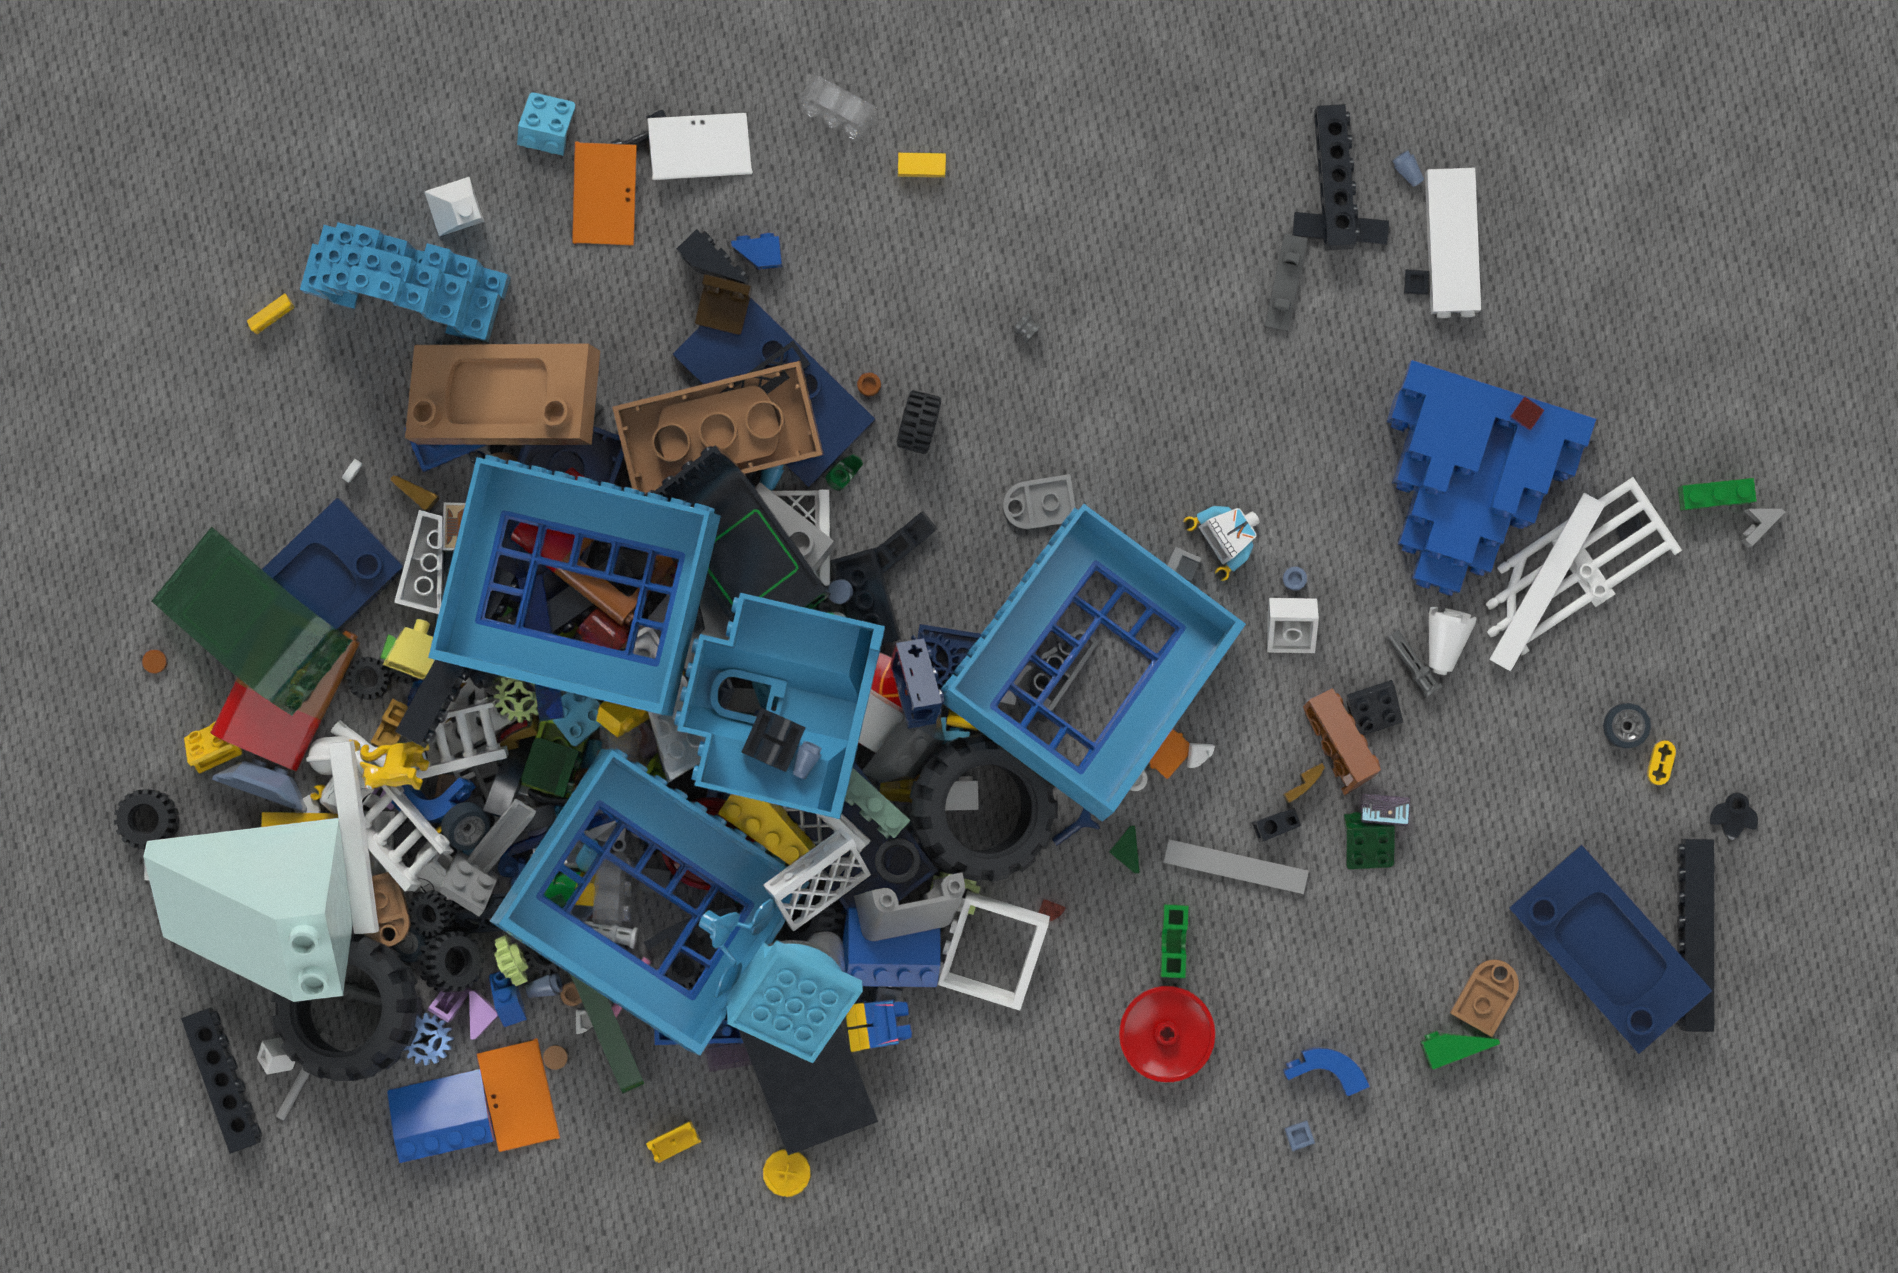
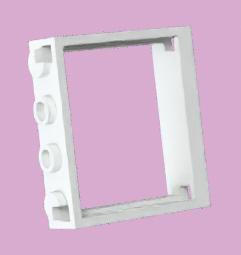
M967 891L965 898H961L957 909L960 912L958 920L953 919L949 933H953L951 941L946 940L942 954L946 955L944 963L940 962L938 985L1020 1010L1049 925L1050 916ZM970 905L1036 925L1015 993L949 972Z

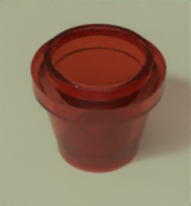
M597 608L579 626L576 632L586 643L619 650L628 640L631 627L627 624L622 627L601 609Z

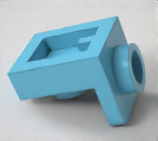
M941 717L944 735L943 744L958 737H969L970 732H964L963 728H950V731H946V717Z

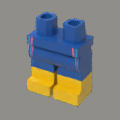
M892 999L854 1003L846 1015L847 1026L854 1027L865 1024H872V1026L850 1028L848 1030L851 1052L899 1044L902 1040L912 1038L911 1024L898 1026L897 1017L909 1015L908 1002H895Z

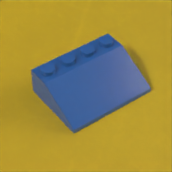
M847 908L840 954V968L843 972L862 980V986L937 987L940 971V928L878 941H869L861 932L857 908Z
M480 1069L387 1090L393 1136L399 1163L496 1140Z

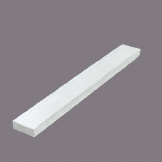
M1583 493L1489 660L1509 671L1512 670L1603 510L1604 503Z
M354 741L329 743L353 930L354 934L376 933L379 931L355 745Z

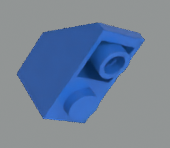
M774 233L760 234V238L751 239L748 235L738 236L736 241H731L732 248L757 269L782 267L779 236H774Z
M501 971L490 974L489 979L494 1006L503 1026L507 1027L527 1020L518 986H515L511 978H506Z

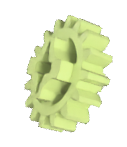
M501 678L504 684L502 686L496 685L495 688L500 693L495 694L494 698L500 700L495 706L496 708H503L500 713L502 716L509 713L508 720L513 721L517 717L518 722L522 723L523 717H526L528 721H532L531 714L540 715L537 709L539 707L545 708V705L541 703V699L547 698V695L541 694L545 686L530 683L535 692H532L526 688L525 681ZM514 683V687L507 691L508 687ZM521 691L530 697L522 698L521 702H519V700L511 696L519 695ZM506 701L514 704L515 712L509 709ZM531 702H534L533 706L526 711V707Z
M507 935L495 939V946L498 950L494 955L500 971L506 978H511L515 986L527 982L528 977L525 971L528 969V965L524 959L522 949L519 948L517 943H512Z

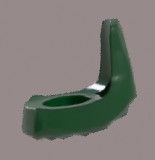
M854 454L843 458L826 475L825 479L828 485L836 491L842 490L863 466V462Z

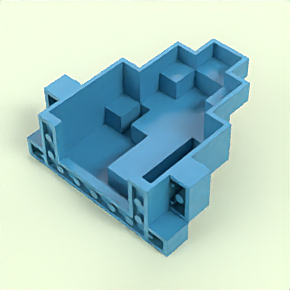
M337 222L336 228L324 225L319 244H312L300 290L305 294L328 299L331 303L353 309L356 307L359 293L390 301L395 306L417 311L428 320L446 324V334L489 343L500 300H505L511 277L508 274L484 268L478 260L454 254L447 248L427 243L425 251L416 250L408 241L384 235L380 230L356 224V227Z

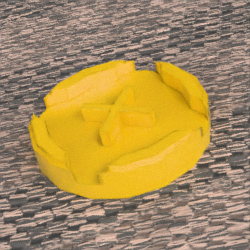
M780 1149L772 1153L766 1160L763 1168V1179L766 1186L779 1196L792 1197L801 1193L807 1186L811 1176L810 1165L807 1159L800 1152L788 1156L786 1149Z

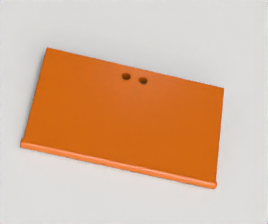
M575 142L573 244L634 245L637 145Z
M538 1039L477 1053L499 1152L559 1139L560 1135Z

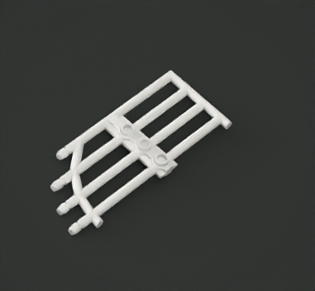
M1634 477L1598 499L1607 506L1631 490L1638 502L1587 536L1569 568L1573 574L1562 580L1553 598L1579 582L1586 594L1537 625L1527 643L1588 603L1592 602L1597 607L1615 595L1612 587L1668 550H1671L1674 555L1682 551ZM1642 510L1646 512L1652 522L1592 560L1585 549L1586 547ZM1567 521L1497 567L1501 574L1510 570L1511 567H1514L1508 588L1486 603L1487 608L1491 610L1497 607L1499 603L1507 600V617L1487 631L1490 637H1494L1500 631L1507 629L1516 613V594L1533 583L1542 567L1540 566L1520 579L1527 558L1551 542L1554 545ZM1655 530H1658L1665 542L1606 580L1598 569L1599 567ZM1527 645L1522 650L1521 656L1529 652Z

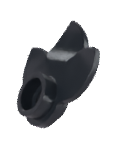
M1732 793L1726 798L1724 803L1717 804L1710 814V824H1722L1726 836L1730 840H1734L1741 834L1744 827L1756 830L1758 816L1749 807V800L1744 794ZM1735 800H1739L1741 803L1739 809L1733 807Z

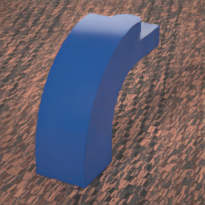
M459 777L441 796L433 800L426 798L421 790L414 789L412 785H402V788L404 789L403 793L429 823H442L445 814L455 805L467 800L476 786L471 780ZM392 800L391 803H392V804L394 805V807L400 812L401 809H400L399 806Z
M1318 1047L1301 1051L1304 1058L1303 1061L1300 1062L1299 1058L1286 1063L1287 1068L1283 1069L1287 1080L1313 1069L1329 1070L1339 1079L1346 1096L1369 1087L1362 1070L1352 1059L1339 1051L1329 1048Z

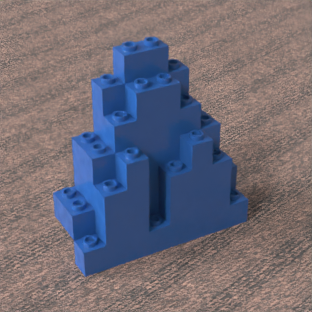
M1411 360L1408 364L1401 389L1394 396L1386 422L1391 423V428L1399 431L1409 429L1392 483L1397 485L1396 489L1410 493V491L1414 490L1397 545L1403 546L1402 551L1416 554V551L1420 552L1412 579L1417 581L1416 585L1430 589V585L1438 587L1440 593L1452 596L1453 592H1460L1468 567L1471 568L1470 572L1476 575L1484 576V573H1491L1499 546L1504 543L1509 524L1520 529L1535 524L1543 496L1548 493L1552 479L1563 482L1575 476L1583 449L1589 444L1596 419Z

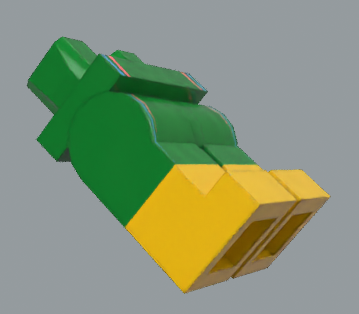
M600 867L575 905H594L599 892ZM559 871L544 895L547 898H551L562 893L565 902H567L576 889L577 883ZM575 872L581 877L585 875L583 872Z

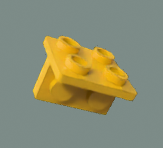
M215 722L204 729L191 732L184 738L187 762L190 766L194 765L199 774L242 755L240 747L221 740L210 733Z

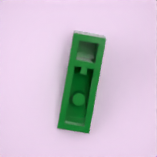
M1438 1031L1424 1035L1425 1040L1420 1041L1429 1066L1433 1070L1500 1044L1497 1038L1450 1033L1439 1034Z

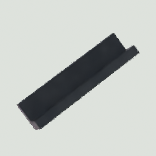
M793 340L748 373L764 370L768 364L779 366L786 364L783 363L784 353L792 347L800 357L798 361H801L803 370L811 364ZM781 356L780 362H774L775 359ZM783 371L780 377L767 378L759 376L755 378L760 379L759 387L768 394L790 377ZM762 379L769 380L766 384L761 386ZM745 380L735 382V387L742 383L741 388H744ZM728 386L727 388H725V389H724L723 391H721L720 393L727 392V391H731V390H735V389H734V388H729V386Z
M508 893L491 894L485 910L480 916L452 901V904L449 905L450 908L454 907L455 912L451 913V915H455V919L452 921L460 926H450L445 932L460 931L463 934L504 931L486 918L493 917ZM467 919H471L479 924L475 925L467 921Z

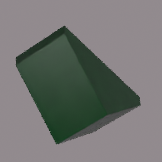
M1131 825L1108 852L1133 873L1137 874L1140 873L1136 829L1135 825Z

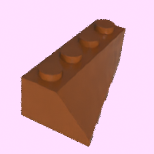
M1332 688L1310 699L1303 706V709L1317 736L1321 735L1323 739L1321 741L1323 752L1332 758L1334 764L1332 771L1335 777H1341L1345 785L1341 790L1345 796L1374 778L1381 769L1379 760L1375 755H1372L1368 748L1366 738L1357 730L1353 716L1348 714L1344 708L1341 696Z

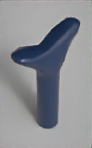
M1083 808L1081 815L1074 823L1051 839L1058 846L1081 828L1089 827L1099 830L1100 826L1091 819L1090 812Z

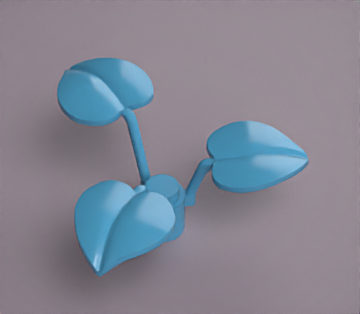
M773 898L765 901L758 908L750 924L739 922L740 914L737 912L720 917L708 910L702 916L699 927L711 934L712 946L714 948L720 947L730 959V966L723 972L714 997L718 998L730 990L737 982L742 971V963H736V959L723 944L736 926L751 930L753 936L761 933L773 916L775 909Z

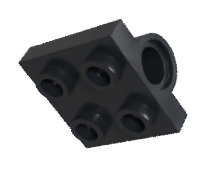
M1392 680L1346 695L1349 713L1355 720L1357 730L1363 736L1403 723L1395 685Z
M761 708L741 753L787 772L806 727Z

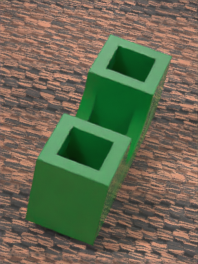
M1754 478L1678 487L1680 511L1757 502Z
M1163 904L1160 957L1161 977L1185 978L1188 905Z

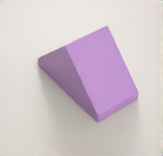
M466 988L465 991L459 992L441 991L429 1006L428 1011L447 1023L451 1022L472 989Z
M477 990L469 991L470 1039H476L498 1017L495 1007Z

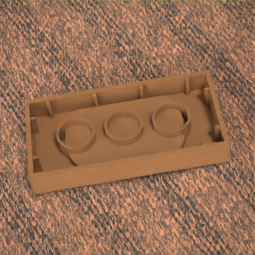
M590 344L414 345L405 438L418 445H592L600 350Z
M801 361L612 407L632 489L639 490L645 494L650 490L655 491L662 486L661 483L665 478L671 475L675 476L681 471V467L685 463L695 461L701 456L700 453L709 446L713 447L716 445L725 451L744 474L824 455ZM783 371L790 377L768 394L759 387L760 379L755 378L759 376L767 378L780 377ZM762 379L761 386L766 384L769 380ZM745 380L744 388H741L742 383L735 387V382ZM728 386H729V388H734V389H735V390H731V391H727V392L720 393L721 391H723V390H724L725 388H727Z

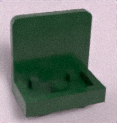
M536 738L521 778L522 782L555 795L566 797L567 793L571 794L574 788L575 780L572 779L575 770L579 771L583 757H580L581 751L542 738Z
M1381 811V816L1392 817L1387 812ZM1360 812L1344 814L1347 868L1370 869L1392 867L1394 865L1395 849L1394 823L1363 820V813Z

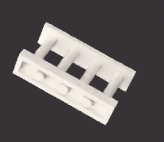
M488 697L474 700L473 705L448 710L446 718L456 717L464 748L463 756L454 758L453 755H450L443 724L439 723L435 732L441 755L439 758L440 762L429 764L427 771H421L419 767H415L417 778L422 779L508 757L507 745L500 747V743L496 741L488 708L495 706V699L488 700ZM479 711L488 745L486 746V751L477 752L473 748L465 717L466 713ZM425 752L422 753L424 759L427 760Z
M383 785L381 787L385 790V795L364 816L368 849L404 891H416L421 886L417 879V874L438 852L440 854H451L453 849L449 846V840L444 835L439 834L405 796L402 786L392 787ZM393 800L401 811L380 833L376 832L372 828V821ZM409 818L416 826V829L395 850H392L386 844L387 839ZM424 835L432 845L410 868L406 867L402 862V856Z

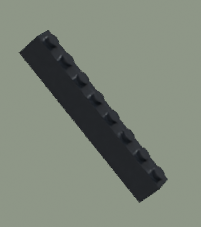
M618 553L614 574L637 579L624 558ZM608 560L595 568V570L606 571ZM606 580L623 593L628 592L634 587ZM569 586L528 614L525 618L524 627L557 636L562 632L566 634L573 630L576 626L575 623L581 619L586 620L592 617L598 607L572 586ZM472 669L469 677L479 689L483 687L485 689L496 682L495 678L500 675Z
M498 566L496 567L494 583L519 588V579L515 575ZM492 590L485 618L497 621L498 617L501 618L507 610V601L510 596L513 597L514 595ZM435 660L395 732L423 748H426L427 744L430 745L436 737L435 730L437 726L445 721L450 703L455 702L460 694L459 687L463 680L466 681L469 678L472 668Z
M1681 839V844L1677 845V856L1681 858V868L1677 869V880L1681 882V892L1677 893V904L1681 906V916L1677 917V928L1681 930V940L1677 941V952L1681 954L1685 961L1710 987L1712 992L1681 1017L1677 1024L1685 1032H1714V839Z

